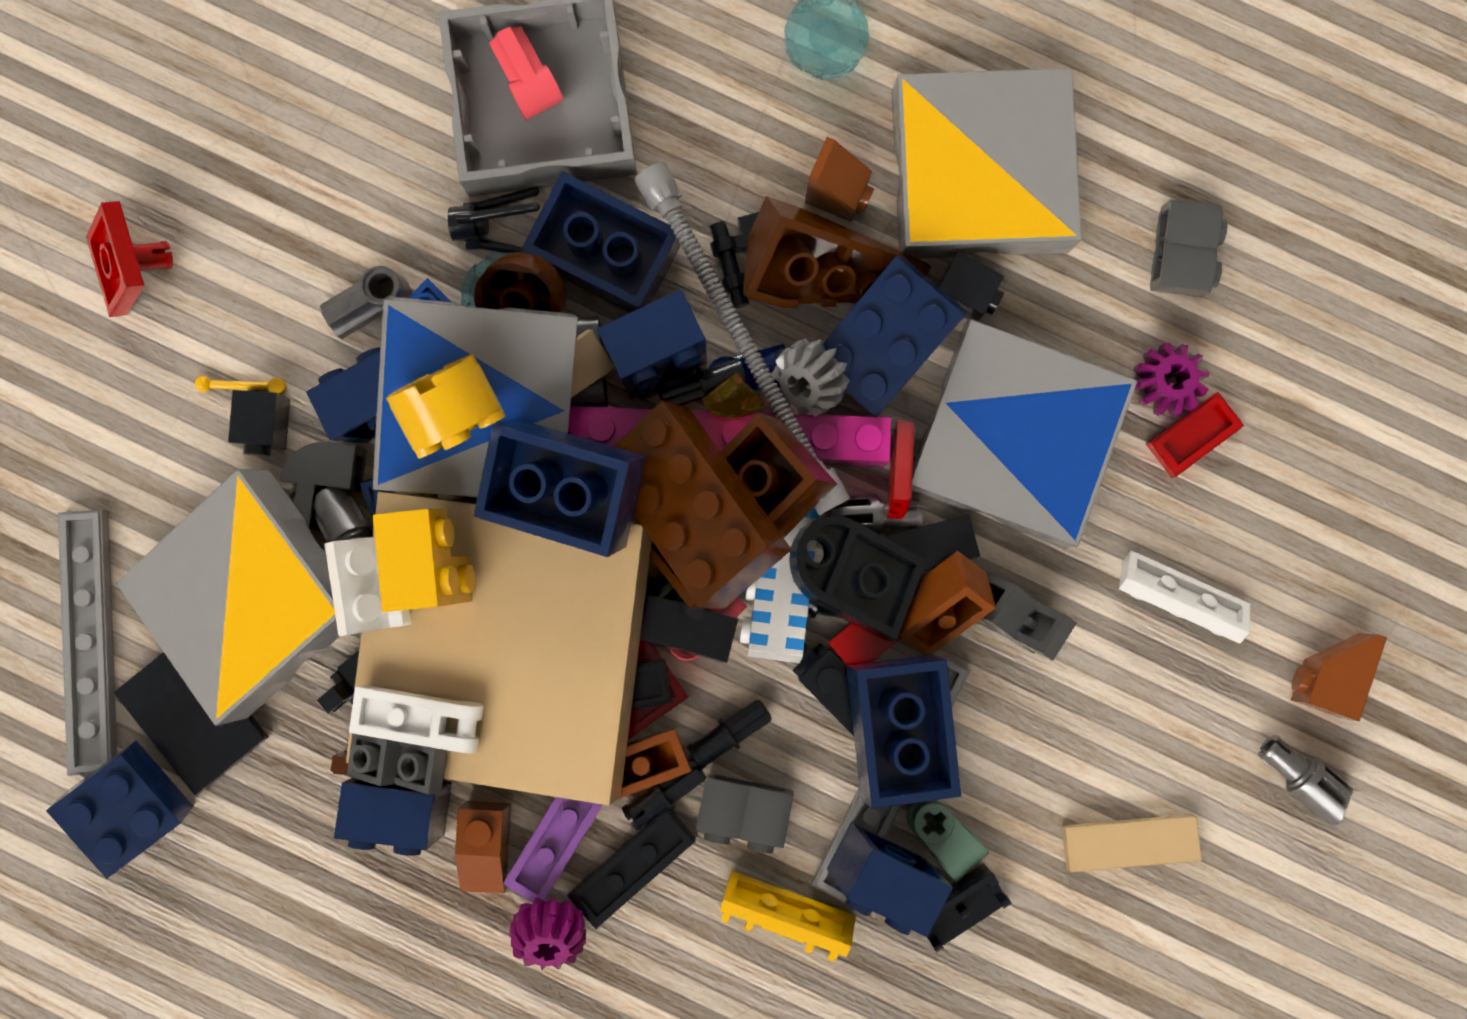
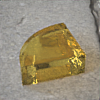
M737 372L702 399L709 412L725 418L747 416L765 407L759 394Z

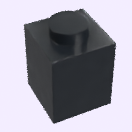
M957 252L938 286L968 311L965 315L966 318L978 322L985 312L992 316L999 305L1004 292L999 290L998 287L1004 276Z
M232 390L228 443L243 447V454L250 456L270 457L271 449L286 450L290 399L278 393Z

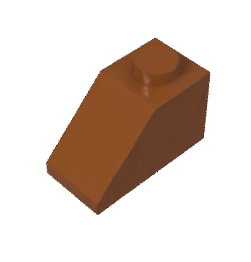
M826 137L809 177L804 203L852 222L856 210L865 212L873 194L874 188L867 185L872 171L836 140Z
M959 551L955 552L924 576L907 611L899 636L926 655H932L996 609L987 572Z
M1358 633L1304 659L1303 665L1298 667L1292 679V689L1294 692L1291 700L1339 718L1360 722L1387 637L1379 634Z
M676 728L627 743L620 798L692 771Z
M467 801L458 808L455 859L461 891L506 892V886L503 882L507 877L511 803Z

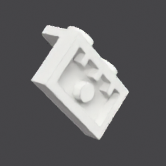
M375 536L324 543L338 636L411 624V610L382 612Z

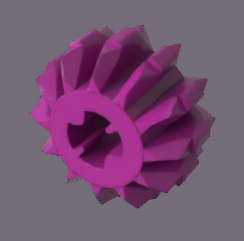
M1170 343L1160 345L1158 352L1153 349L1143 354L1145 363L1137 364L1133 370L1138 376L1143 378L1137 381L1135 390L1144 389L1146 394L1140 398L1139 404L1144 406L1153 401V414L1157 416L1164 414L1168 410L1172 417L1182 415L1184 408L1189 411L1197 408L1199 403L1196 397L1206 395L1209 390L1199 381L1209 377L1210 371L1205 369L1198 370L1196 366L1201 362L1203 355L1197 354L1188 358V345L1182 344L1174 351ZM1168 374V377L1174 376L1176 385L1173 386V383L1167 385L1165 375Z
M555 896L549 901H543L539 897H535L533 904H521L519 912L514 914L513 921L510 923L509 937H511L513 956L523 959L524 966L536 964L540 965L541 970L546 966L561 969L563 963H575L577 954L583 952V946L586 943L583 910L573 908L572 901L557 902Z

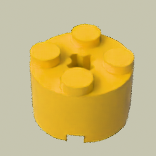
M473 354L443 366V369L430 375L427 374L386 397L390 409L419 459L432 454L442 447L445 450L450 449L472 437L469 431L477 426L480 429L485 428L506 416L479 362H477Z

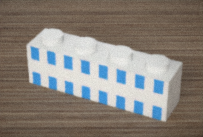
M815 508L784 538L790 547L798 532L805 525L819 519ZM811 539L807 545V553L814 562L816 540ZM790 552L746 591V599L754 600L752 617L743 616L740 643L748 644V657L800 663L803 657L809 599L799 590L793 580L789 563Z

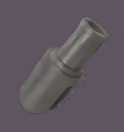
M329 487L322 489L316 495L313 502L315 519L327 543L370 537L372 533L370 525L359 505L345 491Z
M876 494L850 496L851 499L827 511L828 513L825 515V517L837 515L850 518L878 534L883 533L884 528L920 527L923 521V511H917V508L922 506L919 499L910 501L906 515L902 520L887 518L888 502H882Z
M1278 735L1268 738L1260 747L1261 751L1258 752V757L1272 766L1286 779V789L1290 794L1329 825H1338L1344 818L1354 788L1318 758H1303Z

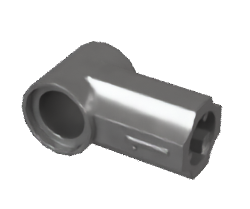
M386 266L372 267L364 273L361 281L320 305L321 314L336 336L344 339L383 315V299H380L379 289L384 282L393 280L394 289L389 295L390 297L408 298L412 290L407 280Z

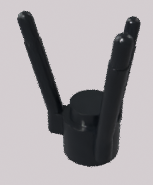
M534 187L479 202L463 203V206L449 207L448 228L452 241H465L466 250L485 249L506 254L523 252L522 247L481 239V235H488L489 233L488 219L539 211L540 205L538 203L506 207L499 206L537 196L540 190Z

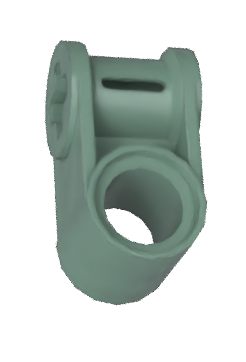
M937 800L911 803L906 813L909 827L930 850L931 856L956 883L989 854L988 850L963 823H960L948 808ZM928 811L934 815V820L937 822L931 828L926 825V821L923 818Z

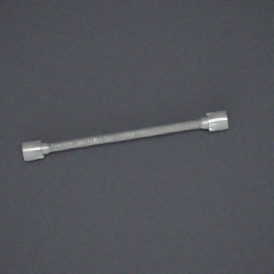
M659 162L645 168L635 177L634 181L651 211L659 210L662 218L668 220V224L674 230L673 233L676 235L677 240H679V244L682 245L681 247L690 260V264L693 265L695 273L699 274V279H702L701 284H704V289H707L706 293L710 294L709 298L712 299V304H715V309H718L717 313L721 314L720 318L723 319V324H726V329H729L728 333L732 334L731 338L734 339V344H737V349H740L739 353L743 354L742 358L748 364V369H751L750 373L754 374L753 378L759 384V389H762L761 393L765 394V399H768L767 403L770 404V409H773L772 413L776 414L775 418L781 419L815 458L816 453H812L814 450L810 448L811 444L807 443L808 439L804 438L805 433H801L802 428H799L800 424L796 423L797 419L793 418V413H790L791 408H787L789 404L785 403L786 399L782 398V393H779L780 388H776L777 383H774L775 379L771 378V373H768L769 368H765L766 363H763L764 359L760 358V353H757L758 348H754L755 343H752L753 339L749 338V333H746L747 328H743L744 323H740L742 319L738 318V313H735L736 308H732L733 303H730L731 299L727 298L728 294L724 293V288H721L722 283H719V278H716L717 274L713 273L714 269L711 268V263H708V258H705L706 254L703 253L700 243H697L698 240L695 238V234L692 233V229L689 228L690 225L687 223L686 218H684V214L681 213L682 206L678 199L682 197V193L666 163ZM815 458L837 483L814 507L820 516L851 498L834 468L832 467L827 470L823 461Z

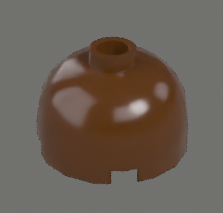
M527 252L508 253L491 263L476 282L474 292L476 308L497 310L516 308L564 313L567 298L563 279L556 268L543 257Z

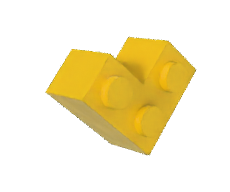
M420 509L373 515L382 612L432 608L472 602V592H474L476 586L475 572L472 565L468 562V555L451 556L450 546L454 543V527L450 518L447 517L446 509Z

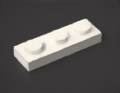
M1132 550L1122 561L1119 589L1130 594L1132 597L1151 603L1176 617L1184 618L1210 630L1216 635L1224 636L1239 644L1250 633V603Z

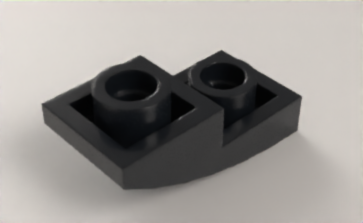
M646 594L640 640L667 649L680 650L717 662L727 663L738 619L703 608H689L685 603Z

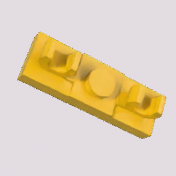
M731 870L719 910L723 912L722 922L728 923L732 915L746 920L744 927L746 931L752 930L754 925L757 924L761 928L801 943L806 942L805 951L809 954L812 953L814 946L829 951L827 960L831 962L837 959L838 954L847 957L852 947L856 915Z

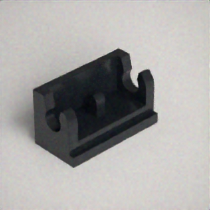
M984 863L966 874L959 882L951 884L953 889L927 937L936 953L944 949L943 945L1001 907L1005 909L1012 904L999 886V882L993 872Z

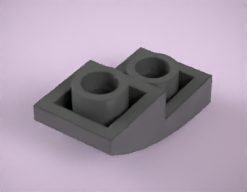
M352 733L347 776L378 786L395 784L428 795L441 793L447 750Z

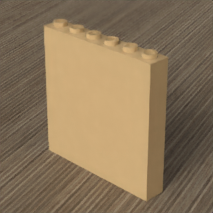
M378 492L375 514L420 509H446L447 517L450 518L454 527V543L450 546L451 556L468 555V562L472 565L475 572L476 586L474 592H472V602L412 609L410 625L361 633L355 687L368 685L455 701L477 702L484 705L482 720L477 721L475 733L476 736L480 737L478 752L460 753L447 750L443 779L602 805H611L621 797L652 544L651 538L635 515L633 516L626 548L609 557H604L473 517L476 502L465 501V496L438 494L436 498L422 496V493ZM447 717L445 732L457 733L458 719ZM349 733L346 763L349 762L352 733Z

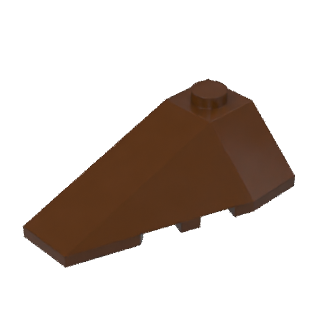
M766 196L748 235L743 294L745 297L781 308H798V304L820 303L822 307H836L837 303L858 302L896 256H904L926 276L931 266L922 260L808 210Z

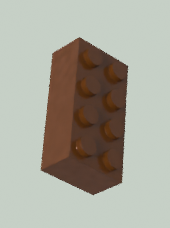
M662 400L614 446L647 456L634 515L698 608L725 609L792 550L689 408Z
M757 413L721 451L783 538L837 485L834 479L781 419ZM652 541L650 559L688 607L698 608Z

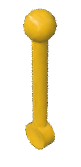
M199 376L194 382L195 388L199 392H208L210 389L264 390L283 395L287 390V384L280 378H272L269 382L211 380L207 376Z

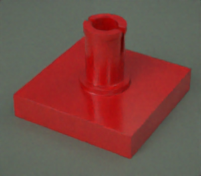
M120 201L101 202L86 235V239L109 317L128 315L144 287L141 271L163 268L171 269L173 266L172 252L165 253V250L170 249L167 241L133 245Z

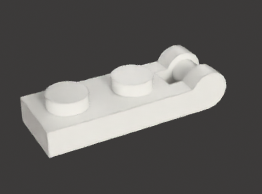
M360 685L356 686L354 691L349 733L460 753H477L480 737L475 735L477 721L482 720L484 705L477 702L455 701ZM447 717L458 719L457 733L445 732Z

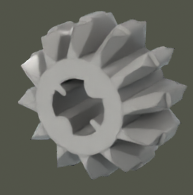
M805 338L795 342L790 348H786L779 354V358L775 360L777 366L774 367V371L771 373L772 377L779 382L776 388H780L779 393L784 394L786 397L785 403L796 405L799 416L810 412L816 417L819 414H824L829 408H834L842 400V397L845 395L844 390L850 382V379L843 374L847 363L836 360L834 356L837 348L826 351L822 339L810 343Z

